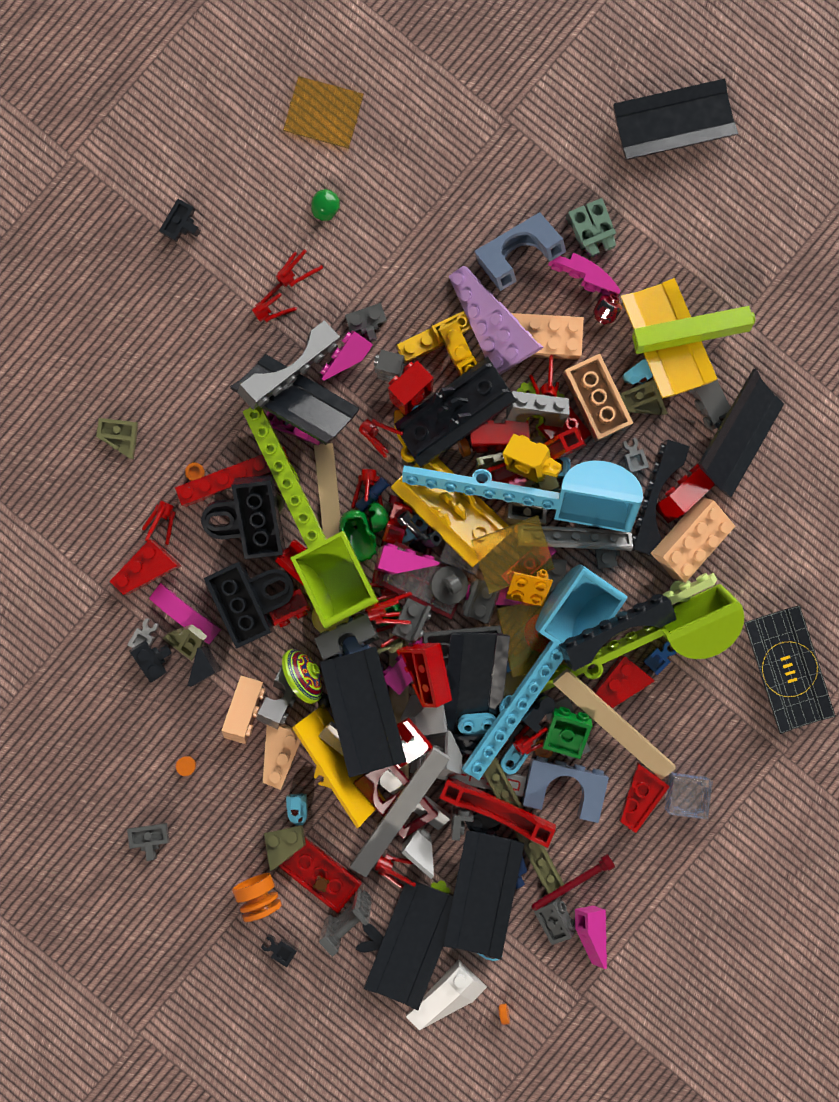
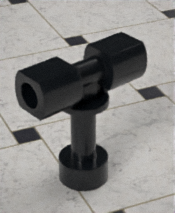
M408 510L404 511L396 519L401 526L406 525L414 534L415 538L409 544V548L417 552L424 551L426 547L429 549L434 548L443 540L442 536L436 531L426 534L425 530L421 532L411 520L413 515Z

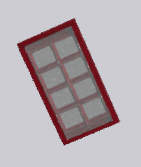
M397 541L394 543V545L398 546V550H413ZM416 551V555L423 557V554ZM441 563L436 566L394 575L381 572L376 584L398 595L412 592V595L406 598H410L424 606L429 605L431 606V611L452 620L459 602L451 605L443 604L435 600L431 594L429 585L433 573L439 568L446 567Z

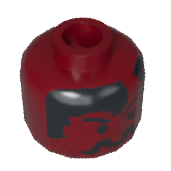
M612 294L601 296L593 310L595 319L602 324L613 323L622 310L619 298Z

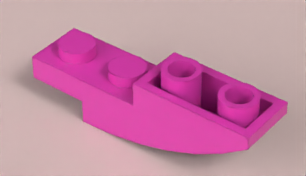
M576 253L572 254L571 259L559 256L548 263V266H551V269L554 271H565L573 278H583L581 286L589 292L597 291L602 293V296L612 294L616 297L620 293L617 284L604 270Z

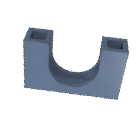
M540 212L474 251L478 264L500 291L517 282L513 268L506 261L507 255L515 248L525 245L534 246L543 253L549 262L566 252L563 238Z
M538 755L536 758L531 757L521 800L523 806L542 810L546 789L550 782L560 776H570L579 781L582 789L577 816L579 819L599 823L609 779L603 770L593 768V771L585 770V766L574 764V767L567 766V762L555 760L554 763L548 761L546 757Z

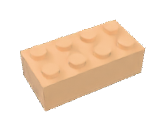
M511 313L519 321V324L544 347L530 357L549 358L550 355H553V359L579 360L582 356L584 317Z
M601 354L578 363L563 372V377L595 442L633 424Z
M702 497L688 510L651 554L673 579L686 583L733 530L735 525L714 500Z

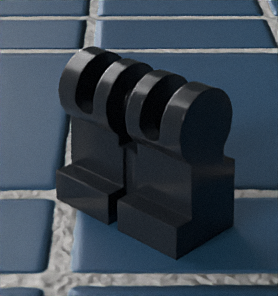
M544 692L540 693L521 721L537 733L541 728L539 725L540 721L546 714L553 712L555 709V701Z

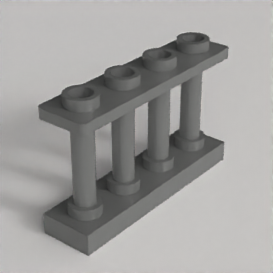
M358 888L355 893L354 902L338 917H333L330 914L325 919L319 943L332 957L339 951L341 938L359 921L365 926L369 923L372 898L367 891H362Z

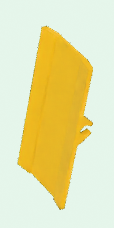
M675 278L620 297L633 329L691 317ZM702 341L643 353L662 399L695 389L718 379Z
M438 457L422 467L423 469L454 474ZM417 463L413 466V467L420 468ZM402 476L391 486V489L434 531L438 532L472 568L513 531L477 495H466L465 493L455 491L448 492L438 488L431 489L421 485H409L402 482Z
M319 707L294 725L292 729L316 764L314 778L316 779L319 775L324 777V781H320L318 784L332 789L356 828H359L376 808L353 784L363 774L349 778L344 756L319 737L321 731L331 721L334 722L327 709ZM378 790L380 798L382 799V801H385L384 797Z

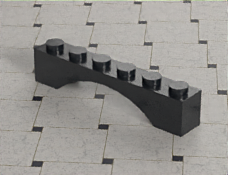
M666 440L660 444L657 452L660 456L658 462L655 461L652 468L654 473L653 479L648 481L646 487L648 495L647 498L642 500L640 508L643 511L641 516H638L636 519L635 535L632 534V551L653 557L651 552L661 541L656 521L658 496L667 479L685 464L690 446L672 440Z
M656 594L643 603L635 604L633 608L627 611L619 612L609 620L601 621L599 625L593 628L583 630L581 634L575 637L567 638L563 643L559 644L566 665L573 671H576L592 663L601 647L621 631L637 626L661 628L677 620L671 600L662 594Z

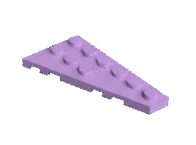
M462 266L449 275V279L485 358L489 357L500 375L544 348L519 324V321L507 308L497 301L493 294L481 284V281L466 266Z

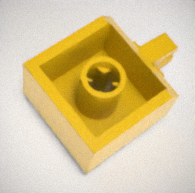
M513 434L502 453L507 470L536 483L543 481L546 475L557 477L562 469V464L550 457V451L546 445L534 443L524 435L518 436Z

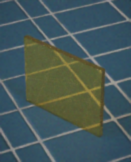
M298 76L283 131L349 149L355 125L358 122L357 118L364 94Z
M538 516L471 540L479 562V569L482 571L489 593L509 587L514 572L536 576L537 572L541 569L547 572L555 569L548 549V542L545 539Z
M522 602L521 604L497 609L502 634L510 635L508 662L512 677L528 674L551 641L535 628L537 618L543 606ZM564 659L560 665H566Z

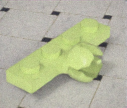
M704 573L697 577V581L693 583L689 580L686 583L679 580L674 581L670 590L662 595L668 597L672 605L677 602H687L691 599L692 595L715 585L717 578L714 573L709 575Z

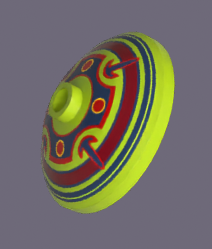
M291 649L285 652L282 658V668L293 692L306 703L313 704L319 701L323 692V682L319 667L309 656L299 650Z

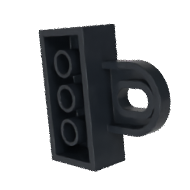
M272 474L234 479L231 485L234 499L214 501L203 511L201 524L204 531L209 536L221 540L241 537L244 559L283 555L285 542ZM226 515L230 518V523L214 525L210 521V518L213 516Z
M237 562L204 578L236 649L274 632L275 630L267 613L286 605L292 599L295 591L294 582L285 571L271 569L250 578L243 562ZM281 580L285 583V589L273 596L269 595L266 591L267 587L274 582Z

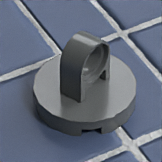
M446 566L439 568L433 573L429 587L435 600L451 605L460 602L468 592V580L462 570L457 567Z

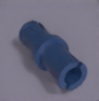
M380 477L369 488L368 501L364 500V494L355 504L360 511L365 512L371 503L379 499L381 493L390 484Z

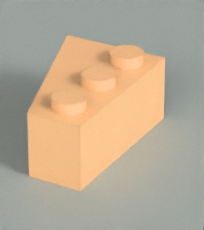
M240 676L222 728L224 738L243 744L247 743L248 736L250 737L253 730V720L259 712V700H263L266 691L263 688V682Z
M280 724L279 728L275 729L267 725L263 783L279 790L284 786L301 741L290 726Z

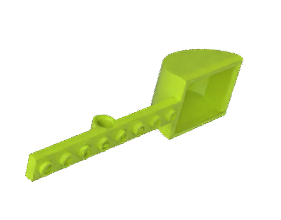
M258 406L254 410L250 407L242 411L308 548L291 557V560L325 629L330 628L333 624L371 605L377 604L378 600L345 532L341 531L326 539L302 490L299 477L293 466L289 463L264 409Z
M718 584L692 596L687 602H679L673 605L677 620L661 628L644 626L643 629L629 632L619 640L610 641L597 652L592 663L576 671H573L567 665H559L540 693L555 687L553 680L566 668L575 676L584 673L589 679H597L603 673L602 664L662 636L667 639L677 653L684 657L706 659L716 656L728 649L740 635L744 625L743 607L723 585ZM591 664H595L593 669H588Z

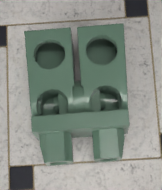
M602 198L567 213L566 219L575 233L581 251L585 250L589 258L600 253L597 247L600 243L603 244L605 251L615 248L614 236L616 231L613 228Z

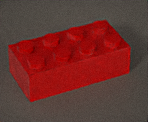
M418 360L414 364L410 362L403 369L404 373L400 377L395 376L388 383L390 385L388 387L390 401L404 416L433 392L434 377Z

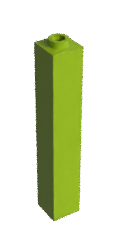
M750 306L635 328L632 334L635 352L640 354L750 332L756 321L755 314L751 312Z

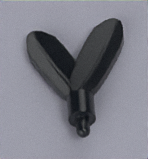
M368 923L366 926L363 924L364 932L372 940L361 942L357 945L356 950L362 953L379 950L383 935L372 924Z

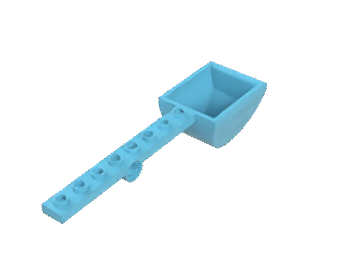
M587 461L572 467L564 476L560 493L492 481L491 473L485 469L476 470L472 477L404 465L402 472V482L409 485H421L431 489L438 488L448 492L455 491L465 493L466 495L483 496L487 499L494 498L504 500L505 502H517L526 506L534 505L544 509H556L555 520L622 532H631L643 500L642 487L637 478L627 469L606 461Z
M581 564L572 568L562 578L541 609L535 626L539 633L551 641L512 696L507 695L500 703V714L463 765L462 770L480 780L564 658L559 644L569 637L581 634L585 629L599 625L603 620L615 617L627 600V596Z

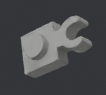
M632 438V447L628 446L626 441L622 442L623 448L629 453L624 455V459L631 473L649 467L644 450H637L638 440L636 438Z
M146 618L142 624L143 630L137 628L127 645L134 648L146 640L149 646H151L155 637L150 634L158 629L159 624L155 623L153 628H149L148 622L150 619Z

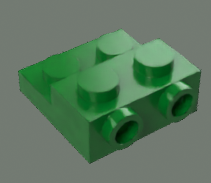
M566 707L555 708L548 724L543 749L581 759L592 729V718H589V715L583 712L578 714L571 713Z

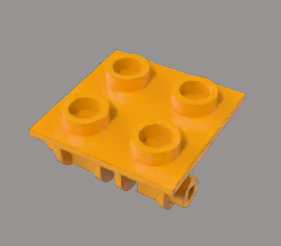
M544 569L538 571L536 576L514 572L506 599L544 606L553 580L548 579V573Z

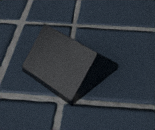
M202 646L197 648L187 686L197 685L221 671L209 647Z

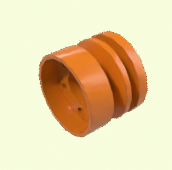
M270 873L256 875L232 888L236 902H246L239 909L241 913H244L242 915L244 922L267 917L282 906L281 900L276 899L278 898V892H269L275 887Z

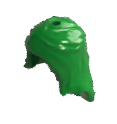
M359 510L347 511L340 518L339 532H345L359 562L366 561L367 559L370 560L377 553L376 537L370 529L367 516Z

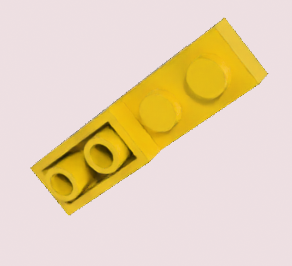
M462 311L431 326L430 329L397 344L396 348L399 354L404 355V363L417 357L420 358L443 346L445 343L438 329L454 320L457 321L462 334L471 330L472 327L465 312Z
M456 320L438 329L459 376L477 364Z

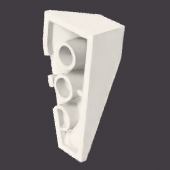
M458 959L425 994L419 1010L417 1011L412 1008L406 1015V1018L421 1030L472 1003L487 986Z

